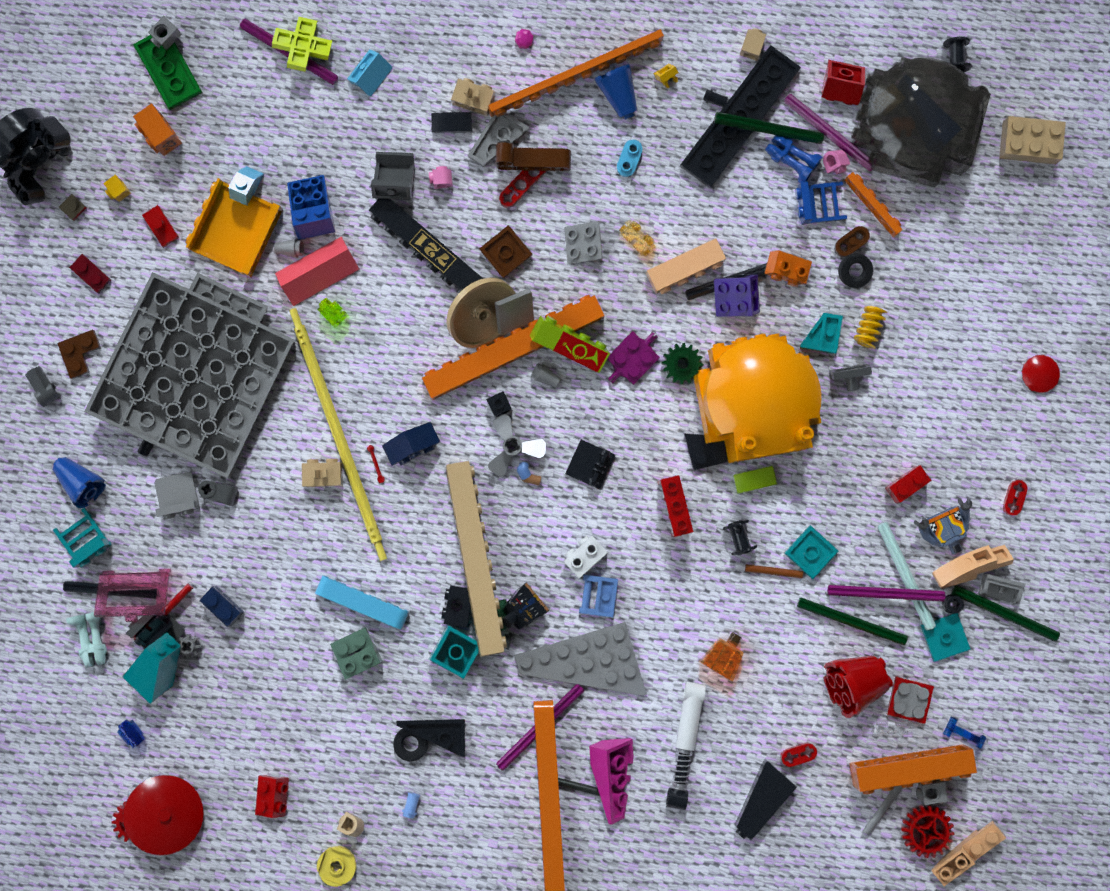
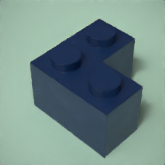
M428 422L400 433L383 444L382 447L391 466L398 463L402 466L411 461L410 458L414 459L422 455L421 452L423 451L427 454L435 450L434 446L440 443V440L432 423Z

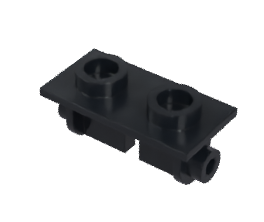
M162 612L157 614L148 623V626L152 629L149 630L144 627L135 636L134 642L138 646L142 645L143 649H145L161 636L168 633L174 625L169 615L166 616Z

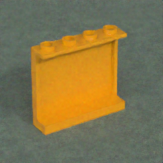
M217 178V181L213 182L210 187L211 193L209 198L205 199L202 204L203 210L201 215L197 216L194 221L195 228L192 234L190 233L186 238V248L252 277L283 209L280 205L269 203L254 195L248 205L230 199L229 184Z

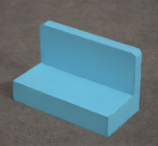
M369 49L347 80L361 88L368 96H372L393 67L379 53Z

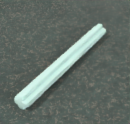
M885 522L878 525L879 532L906 589L919 590L889 524ZM912 600L925 629L930 630L936 627L925 601Z

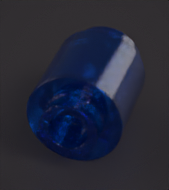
M126 719L118 725L119 730L117 733L133 749L146 739L143 736V731L133 719L131 721Z

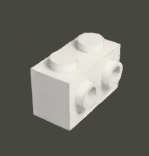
M586 535L578 542L580 546L576 550L572 548L564 555L566 558L564 560L565 564L578 578L584 575L608 553L593 536L589 538Z

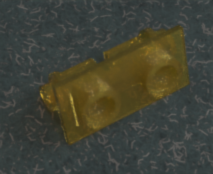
M628 220L625 222L627 227L623 225L619 229L620 234L629 243L634 239L637 240L633 247L641 256L644 255L646 257L651 252L649 248L651 250L656 248L653 244L655 242L654 239L648 234L645 235L641 231V226L636 221Z

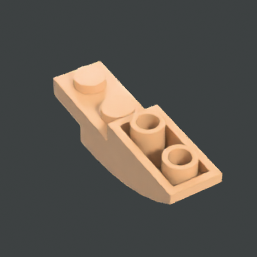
M987 545L955 558L935 570L932 575L940 588L944 589L974 580L980 573L1013 564L1014 559L1005 545L990 548Z
M991 821L979 831L976 829L946 854L931 871L942 885L946 886L975 865V861L1005 840L1006 836L994 821Z

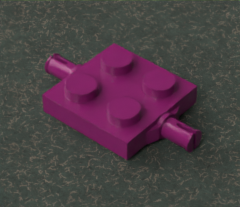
M631 331L607 358L615 370L607 379L614 384L622 376L634 385L660 358L650 346L658 338L657 335L651 332L644 340L634 331Z

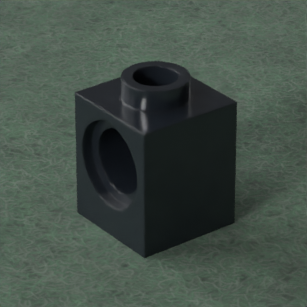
M504 391L486 399L495 418L512 410Z

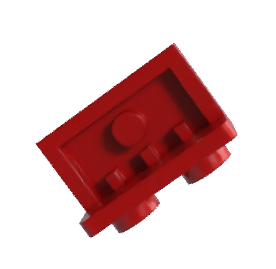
M258 776L255 815L269 818L284 817L286 815L289 789L288 777Z

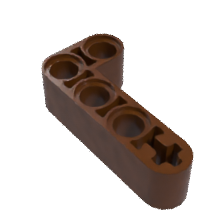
M501 142L496 144V168L499 170L570 171L571 150L563 148L514 147L512 143Z

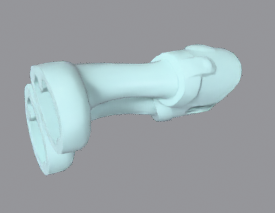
M102 610L66 618L67 624L75 626L78 630L81 649H79L78 653L86 668L94 666L92 652L94 653L97 665L105 664L107 649L106 645L102 644L99 631V621L103 617ZM86 620L89 622L92 634V644L89 640Z

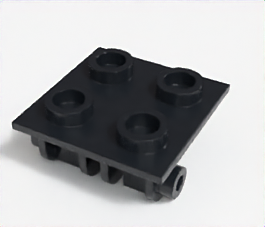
M581 439L565 474L597 489H601L615 454Z

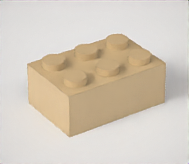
M1008 116L1002 123L999 159L1056 165L1063 159L1066 122Z

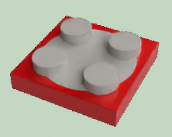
M895 676L886 714L925 724L934 686Z

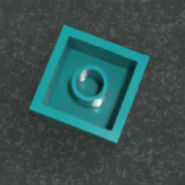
M447 625L428 660L464 679L479 652L477 641Z

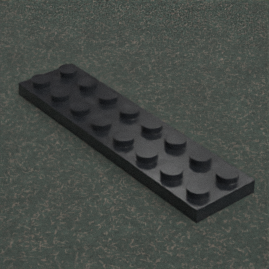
M770 45L720 112L762 121L801 67ZM713 121L680 164V167L711 188L753 131L717 124Z

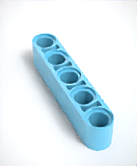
M322 575L315 594L401 630L409 613L408 610H402L396 605L381 601L382 599L370 594H364L363 591L353 587L350 588L346 584L331 580Z

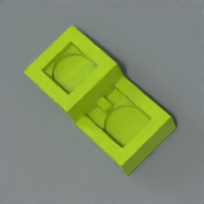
M773 466L733 475L737 494L778 484Z

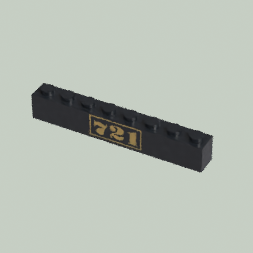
M378 199L369 209L370 218L376 224L382 223L386 227L384 230L390 236L396 235L401 239L399 243L404 248L408 249L410 247L415 251L413 255L421 262L424 259L429 263L427 267L435 274L439 272L443 275L442 280L449 286L453 284L457 287L456 292L458 294L471 283L483 279L391 199Z

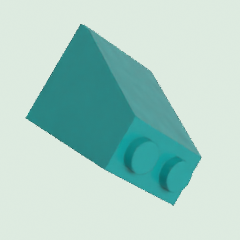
M168 633L164 634L143 650L122 677L151 704L174 685L181 645Z

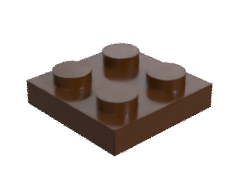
M509 225L479 248L503 279L533 256Z

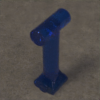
M951 716L943 734L950 737L953 732L976 743V747L982 749L986 736L980 735L979 737L957 726L958 719Z

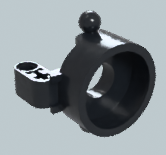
M22 108L13 111L0 120V168L5 171L3 177H8V187L23 205L40 203L45 200V192L34 178L37 168L46 162L48 158L53 159L56 154L68 156L71 153V138L68 131L54 116L44 117L39 110L34 108Z

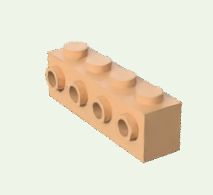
M715 238L647 270L646 275L655 294L660 292L662 295L671 291V287L676 284L682 286L688 283V279L693 276L699 278L705 275V271L710 268L716 270L722 267L726 257Z

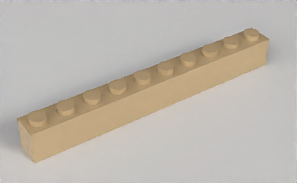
M469 461L447 464L445 467L479 655L484 657L504 652V648H507L505 636H501L500 629H503L502 618L498 617L497 614L500 606L498 598H494L493 593L496 590L495 580L490 577V571H493L491 560H487L486 552H489L488 542L483 539V533L486 532L484 522H480L479 517L482 514L481 504L476 501L478 488L477 484L473 485L472 477H475L474 467L470 466Z

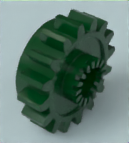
M682 343L681 347L675 344L674 350L669 347L667 349L669 354L663 355L666 361L661 362L662 365H665L662 372L668 373L666 378L671 377L673 384L676 381H679L680 385H683L684 381L690 384L691 378L694 380L693 376L699 374V368L704 366L703 363H699V360L703 357L697 356L699 350L693 351V345L686 348L685 343ZM678 360H685L687 368L681 369L678 366Z

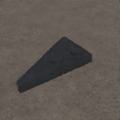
M465 719L396 721V726L452 753L465 757Z

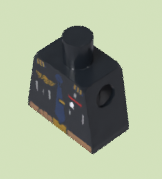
M524 583L514 592L502 608L506 615L502 622L507 628L515 625L520 630L538 620L550 610L531 587Z

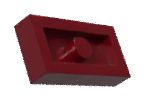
M81 254L69 267L98 294L111 281L84 254Z

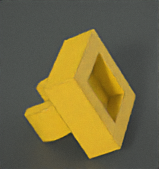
M668 63L653 73L655 78L662 82L666 88L670 87L668 84L670 78L675 83L678 82V78L675 75L679 72L672 64Z

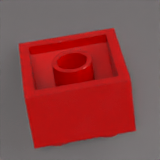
M828 59L821 97L828 101H840L847 105L854 104L859 106L865 87V67Z

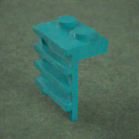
M86 508L81 509L85 517L64 532L60 533L58 528L53 529L73 558L69 561L73 568H84L91 563L90 560L104 554L107 551L106 549L112 545ZM89 520L92 526L67 543L64 537ZM95 529L98 535L74 552L71 546Z

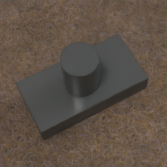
M868 364L833 369L829 370L830 378L833 380L846 379L847 391L858 390L857 377L871 375L872 369Z

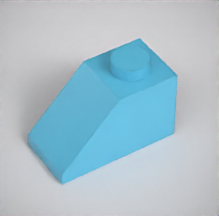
M247 166L239 170L228 187L230 199L248 205L264 173Z

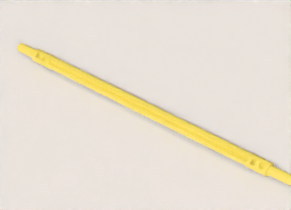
M293 308L289 312L295 326L294 331L371 543H374L379 560H385L387 556L381 543L380 531L305 325H302L297 309Z

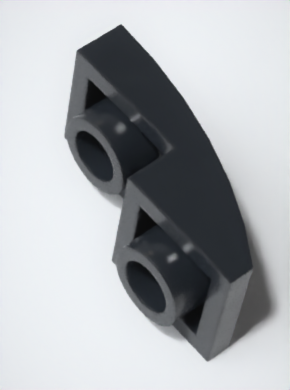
M431 113L432 133L472 132V113Z

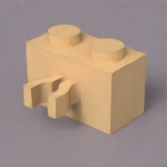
M458 78L451 97L452 105L488 116V105L492 104L495 92L488 85L482 84L480 86L474 84V81L468 78L463 80Z
M309 459L307 463H302V487L343 486V463L338 462V459H326V463H319L318 459Z

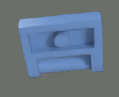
M583 575L585 582L582 606L579 607V613L613 617L618 579ZM592 582H598L595 609L589 608Z

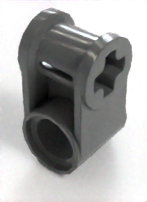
M203 481L198 487L199 494L202 497L233 506L238 490L237 487L212 481ZM210 485V488H212L213 491L208 492L207 494V492L204 491V488L209 487Z

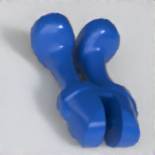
M777 135L772 138V142L775 145L768 144L765 148V151L771 156L772 160L776 163L783 162L799 174L798 183L806 182L823 158L820 154H808L795 147L791 139ZM790 153L807 163L808 166L798 162L788 154Z

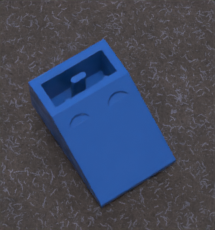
M324 175L288 182L292 224L298 240L334 233V219Z

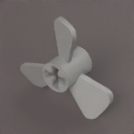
M502 415L493 420L492 425L494 429L504 439V451L488 464L489 470L497 476H504L511 457L517 456L521 452L536 458H542L545 455L546 444L543 440L522 443L519 438L513 436L511 420L508 415ZM509 442L518 443L520 447H517L516 451H509L507 449L510 446Z

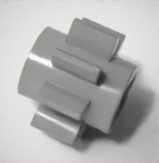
M187 634L186 639L180 637L181 649L179 655L186 654L187 659L191 657V653L195 656L198 655L196 650L202 647V645H198L196 642L199 638L191 639V634ZM186 643H191V644H192V645L190 646L191 649L186 650V647H187V644H186Z

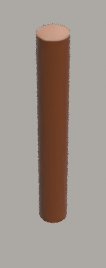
M745 564V572L803 578V571Z

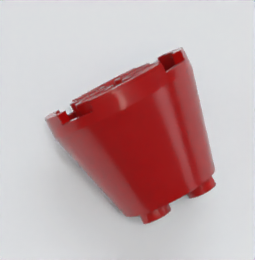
M871 655L837 659L824 665L827 676H824L823 679L833 704H838L842 709V715L846 718L859 715L888 692L890 687H893V682L885 669L886 663L881 657L877 658Z

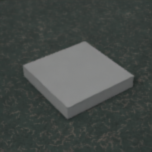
M529 289L495 302L498 333L501 336L534 321L532 292Z

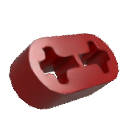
M1022 480L1012 481L1008 486L1003 503V511L1007 515L1015 516L1022 510L1028 489L1027 484ZM1020 484L1022 492H1018L1015 497L1016 490L1013 487ZM1015 499L1014 506L1017 509L1010 512L1011 509L1008 507V504H1012Z
M807 742L783 750L780 758L785 766L793 767L815 759L817 749L813 744ZM805 747L813 749L810 757L806 754L800 755V753L806 751ZM787 753H790L791 755H798L797 757L792 758L791 763L788 760L784 759L787 757Z

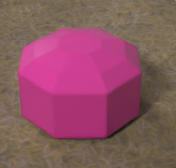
M521 29L516 33L515 43L519 48L527 49L532 46L533 35L530 30Z

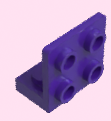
M749 275L744 278L714 279L717 317L754 316L760 313L758 275Z

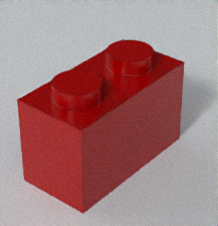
M918 465L889 484L885 489L895 503H901L932 480L922 466Z

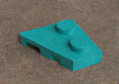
M823 313L800 344V348L836 354L843 316Z

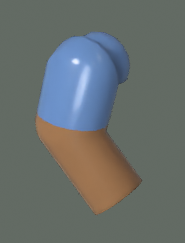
M519 463L517 473L522 481L540 485L541 476L531 474L528 469V463Z

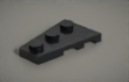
M684 433L693 471L728 462L725 441L706 444L704 435Z

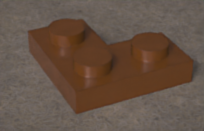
M95 330L87 331L57 343L70 379L89 373L84 354L101 348Z

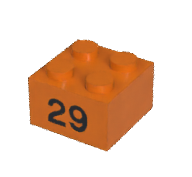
M152 103L133 116L136 120L134 125L144 135L146 142L156 153L160 152L165 156L182 144L164 116Z

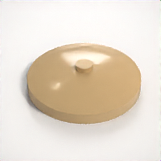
M498 278L480 279L465 287L455 297L448 310L446 324L451 337L458 344L467 348H478L481 345H489L494 342V339L501 336L498 333L495 302L516 294L509 284Z

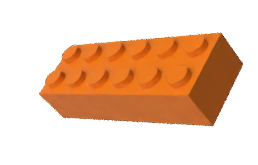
M964 744L849 763L853 786L858 791L863 792V794L874 793L876 789L890 791L894 789V786L900 785L902 788L912 787L913 783L921 782L922 785L933 783L932 780L936 779L950 781L955 776L968 778L972 776L971 774L977 773L973 749Z

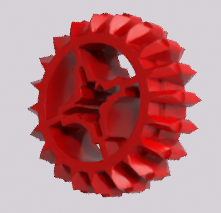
M919 805V812L916 808H912L913 815L906 813L907 817L910 818L909 821L906 819L902 820L907 825V827H901L903 832H907L901 835L906 840L905 846H910L909 850L912 853L916 851V855L919 857L923 854L925 858H928L931 854L933 858H936V852L943 855L942 848L949 849L946 843H953L949 836L955 835L953 831L949 830L954 827L952 823H948L951 818L945 816L946 812L944 810L939 811L937 806L932 809L931 805H927L925 810L923 805ZM930 816L924 823H917L921 818ZM937 818L942 825V834L936 831L937 823L935 821ZM914 829L920 832L919 845L913 836ZM922 829H924V830H925V829H927V830L930 829V830H931L933 833H935V834H932V833H927V834H926ZM932 839H938L935 844L926 846V844L929 845Z

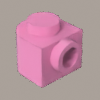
M843 150L828 151L823 157L827 173L835 172L836 175L841 174L847 170L846 166L850 165L847 154Z
M447 166L436 167L432 172H429V182L434 184V189L450 188L453 186L452 172L450 169H447Z

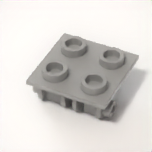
M599 221L564 227L567 264L587 261L599 262L603 259Z

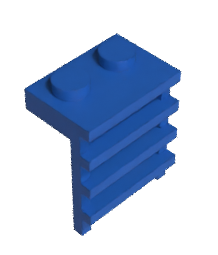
M808 181L799 183L795 189V196L799 203L798 218L801 219V225L847 219V215L839 216L836 187L843 186V181L808 185ZM831 187L834 209L833 217H828L825 188ZM820 188L823 218H817L813 189Z

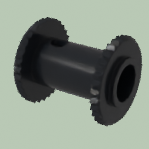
M963 36L952 37L943 42V47L949 48L950 65L945 67L947 73H963L972 68V64L966 62L965 46L970 43L969 38Z
M739 520L723 527V530H730L736 551L731 553L733 556L742 555L757 548V545H750L744 526L749 520ZM736 529H740L739 534L736 533Z

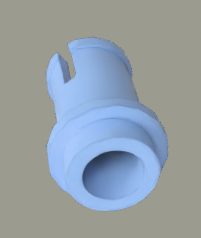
M408 792L405 808L402 809L404 817L414 819V816L417 815L416 808L420 797L419 794Z

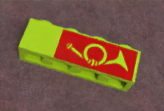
M550 316L546 318L539 317L530 334L532 341L600 373L610 355L606 348L607 345L600 341H596V343L591 341L590 337L582 332L580 334L573 332L574 329L566 324L563 326L557 324V320Z

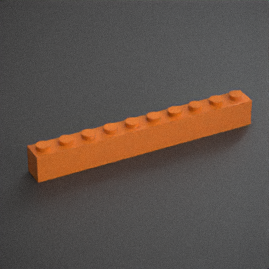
M586 295L579 299V303L575 305L573 303L567 304L562 307V311L548 313L545 315V318L550 316L557 320V324L561 326L566 324L574 329L573 332H576L603 319L605 315L595 295L592 297ZM538 319L528 323L529 327L523 330L520 327L511 331V335L506 338L500 336L494 339V343L489 346L486 344L476 348L477 352L472 354L467 352L459 356L460 360L454 363L451 360L442 364V368L437 371L431 369L425 372L422 380L431 399L434 400L543 348L544 346L532 341L530 337Z

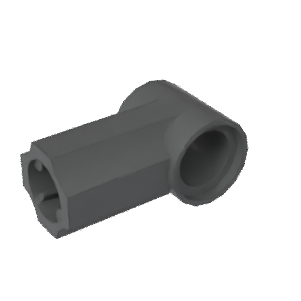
M40 366L32 368L25 374L41 406L45 407L61 397L60 393L58 394L55 390L56 386L50 383Z

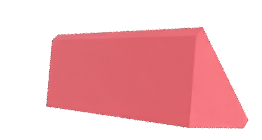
M341 236L275 274L281 288L292 305L295 306L360 270Z

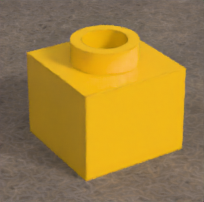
M117 175L112 176L103 183L107 188L105 192L111 200L116 199L120 202L131 194Z

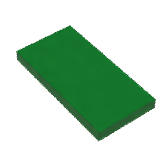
M167 31L162 32L160 38L165 37ZM151 35L133 44L169 110L203 93L175 42L167 51L162 46L158 48L151 42Z

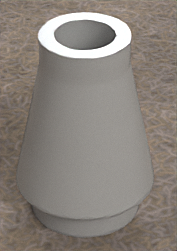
M298 239L275 242L274 251L276 254L298 258L304 253V244L302 240Z
M538 363L531 374L534 381L553 386L554 388L560 381V377L544 364Z

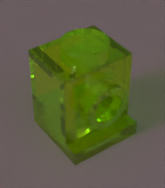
M328 298L323 299L317 309L334 328L349 316L345 311L340 312L342 307L336 301L331 303Z

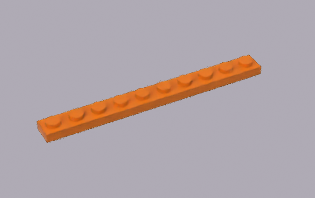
M659 29L489 104L488 111L490 116L500 117L511 108L518 109L529 100L534 102L540 99L541 95L545 93L552 94L563 85L566 87L576 82L575 80L579 78L586 79L597 70L604 71L613 63L620 64L626 61L627 57L631 55L638 56L649 47L654 49L661 45L664 37L663 32Z

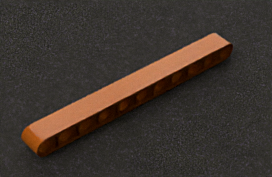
M553 700L533 701L545 891H565Z

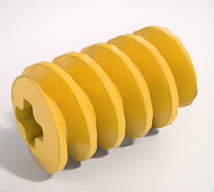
M865 306L864 311L866 313L861 315L863 320L859 321V326L861 327L856 329L859 335H855L853 338L861 346L876 349L872 342H878L879 340L874 335H881L877 328H883L884 326L879 321H885L886 318L882 316V313L888 312L878 307Z

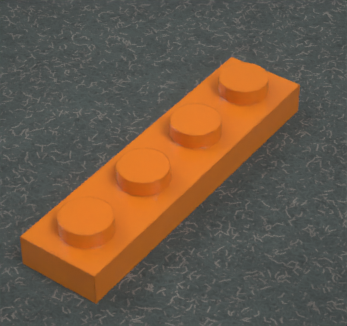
M852 172L845 178L844 181L893 238L903 230L899 220L895 217L892 218L888 213L889 210L886 205L879 203L876 199V194L873 190L867 189L863 184V179L858 174L855 175Z

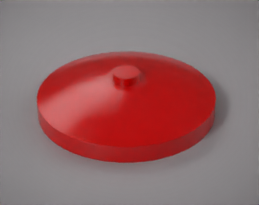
M171 775L154 776L135 787L127 798L123 810L124 828L132 843L142 851L153 855L173 854L187 847L199 833L204 815L203 804L196 789L187 781Z

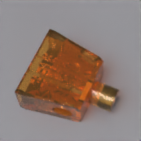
M732 632L727 641L718 638L699 662L733 682L744 654L743 651L736 648L742 637Z

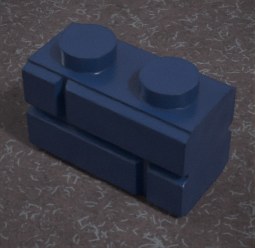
M212 586L199 601L225 626H232L244 611L225 593L222 594L223 591L218 586Z

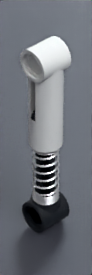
M685 683L676 742L679 754H677L678 760L676 759L677 765H675L676 770H674L675 775H673L675 778L672 781V787L668 788L666 807L686 810L688 791L686 790L687 784L685 783L688 782L686 777H688L687 772L690 771L688 769L690 766L689 761H691L690 756L696 746L701 708L706 689L704 684Z

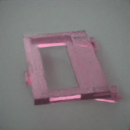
M159 569V572L115 573L114 570L102 571V574L99 576L94 616H124L126 622H138V616L165 615L169 572H171V569ZM158 589L156 605L106 607L108 591Z

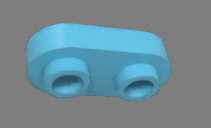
M629 140L625 143L617 163L619 175L630 177L634 174L642 154V145L639 141ZM634 146L637 150L632 152L629 148ZM629 164L630 168L624 169L623 165Z

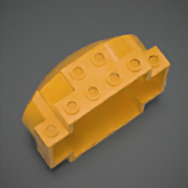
M779 333L768 335V337H766V334H759L747 340V337H741L732 341L731 345L724 346V343L713 344V348L708 350L711 371L710 368L698 370L699 374L693 376L706 444L725 441L728 463L813 448L811 440L814 437V431L810 426L821 423L822 394L819 379L810 363L809 355L796 354L794 347L787 344L786 336H780Z

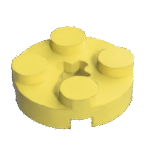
M333 846L326 849L317 861V871L321 880L333 887L342 886L353 878L357 867L354 854L343 846ZM336 861L340 862L342 869L339 868L337 871L334 870V866H331Z

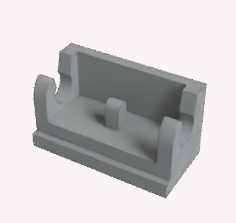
M983 574L978 594L1017 604V602L1021 601L1025 583Z

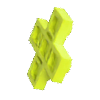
M298 17L295 32L280 28L275 29L272 48L290 52L287 68L306 72L309 56L324 60L329 59L332 40L314 37L317 27L316 20Z

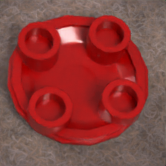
M1035 355L1023 364L1022 379L1029 390L1038 393L1047 392L1058 384L1060 369L1051 357Z

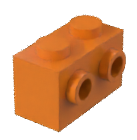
M780 250L772 251L769 254L765 274L770 275L772 280L787 281L788 285L798 287L800 284L807 283L812 261Z

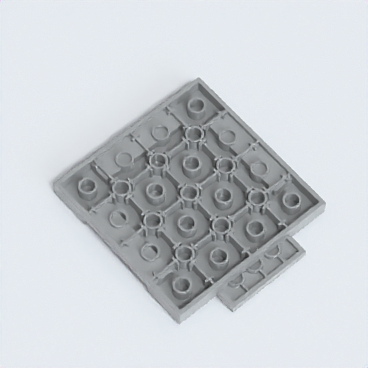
M152 272L84 412L228 479L295 340L261 324L268 309L267 305L200 273L196 274L190 289H187Z

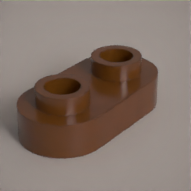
M857 226L835 243V253L840 257H846L861 248L870 238L868 229L863 226ZM856 234H861L862 239L858 240ZM841 245H846L847 251H842Z

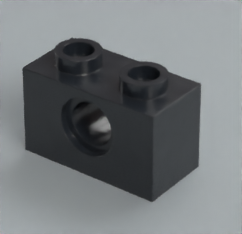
M450 585V588H446L444 600L448 601L447 607H443L441 619H444V624L468 627L471 609L467 587ZM458 600L462 603L460 611L453 610V601Z

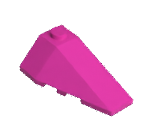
M631 738L601 740L589 746L591 768L608 824L610 825L625 818L628 794L624 792V788L631 778V775H627L628 763L633 764L634 759L633 739Z

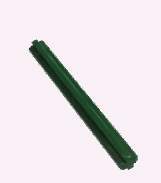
M717 112L714 117V122L717 124L821 144L824 140V134L816 131Z
M957 585L952 589V595L958 596L973 605L1047 639L1057 642L1060 637V632Z
M799 598L798 608L901 645H906L907 635L804 598Z

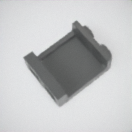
M376 152L374 179L371 181L372 198L411 200L415 167L414 154Z

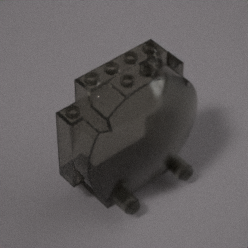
M901 57L888 71L875 68L871 74H868L865 85L868 86L866 91L863 92L860 101L863 105L856 115V121H858L857 128L854 127L851 134L853 145L871 150L868 158V163H871L870 170L935 188L940 183L942 171L961 176L972 167L991 93H989L985 86L973 88L967 85L968 75L948 62L926 57L914 59Z

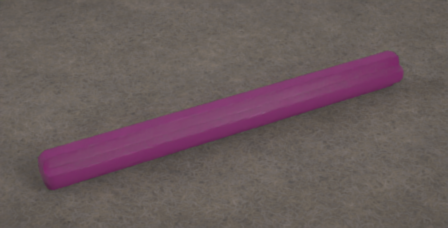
M247 19L241 21V29L272 47L273 35ZM275 49L278 52L285 55L286 57H289V51ZM309 58L307 70L332 85L337 82L338 76Z
M789 94L785 98L784 103L823 133L868 171L873 170L877 163L794 95Z
M828 585L827 590L828 595L945 601V592L935 590Z
M576 684L554 705V721L584 692L581 685ZM535 725L496 763L499 769L505 770L535 740Z

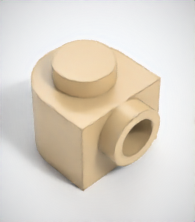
M345 812L339 820L337 830L343 834L357 837L364 830V822L356 815Z

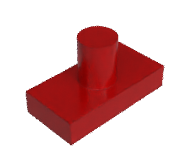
M159 205L142 215L163 248L179 238Z

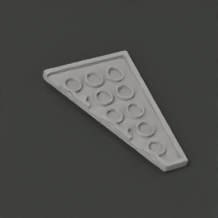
M625 622L514 655L519 673L522 675L641 696L647 695Z

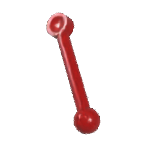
M369 445L367 451L371 454L378 475L377 481L383 483L385 478L380 472L374 454V446Z

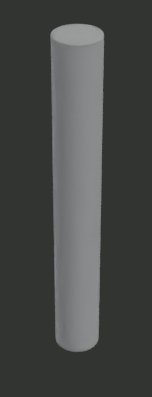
M894 786V789L891 790L862 830L868 836L903 788Z

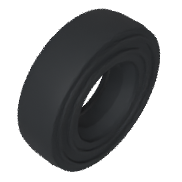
M849 254L840 262L838 274L845 285L851 288H860L871 280L873 265L870 259L863 254ZM858 263L862 266V274L857 278H852L849 274V269L853 264Z
M401 729L395 735L393 747L399 758L412 762L424 756L428 749V741ZM408 736H413L418 740V748L414 751H408L404 748L403 742Z

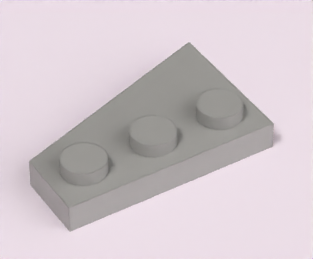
M507 113L500 117L493 116L467 156L485 167L496 158L497 143L507 142L513 144L529 131L530 127Z

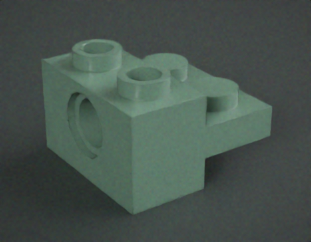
M366 627L330 644L345 680L383 662ZM362 648L361 651L349 656V654Z

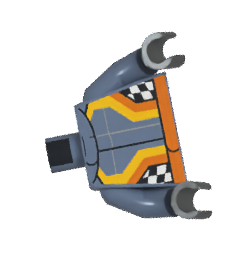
M966 497L967 501L963 503L961 498L958 499L960 508L959 506H953L927 519L921 516V523L915 520L914 524L919 527L922 538L933 546L944 547L948 545L952 555L961 552L963 549L959 540L967 536L970 508L973 504L969 497Z

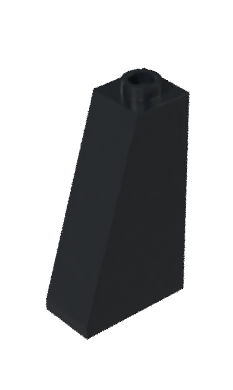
M764 759L734 824L737 828L736 832L743 839L747 837L752 840L797 788L795 784L766 759Z

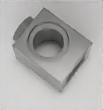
M164 15L148 31L152 37L151 42L158 48L162 46L166 51L182 35L178 28ZM167 31V35L160 38L161 33Z
M940 779L933 780V783L922 785L921 782L918 783L916 796L924 805L948 802L944 781H940ZM934 788V789H935L934 795L931 796V797H928V796H927V791H928V789Z

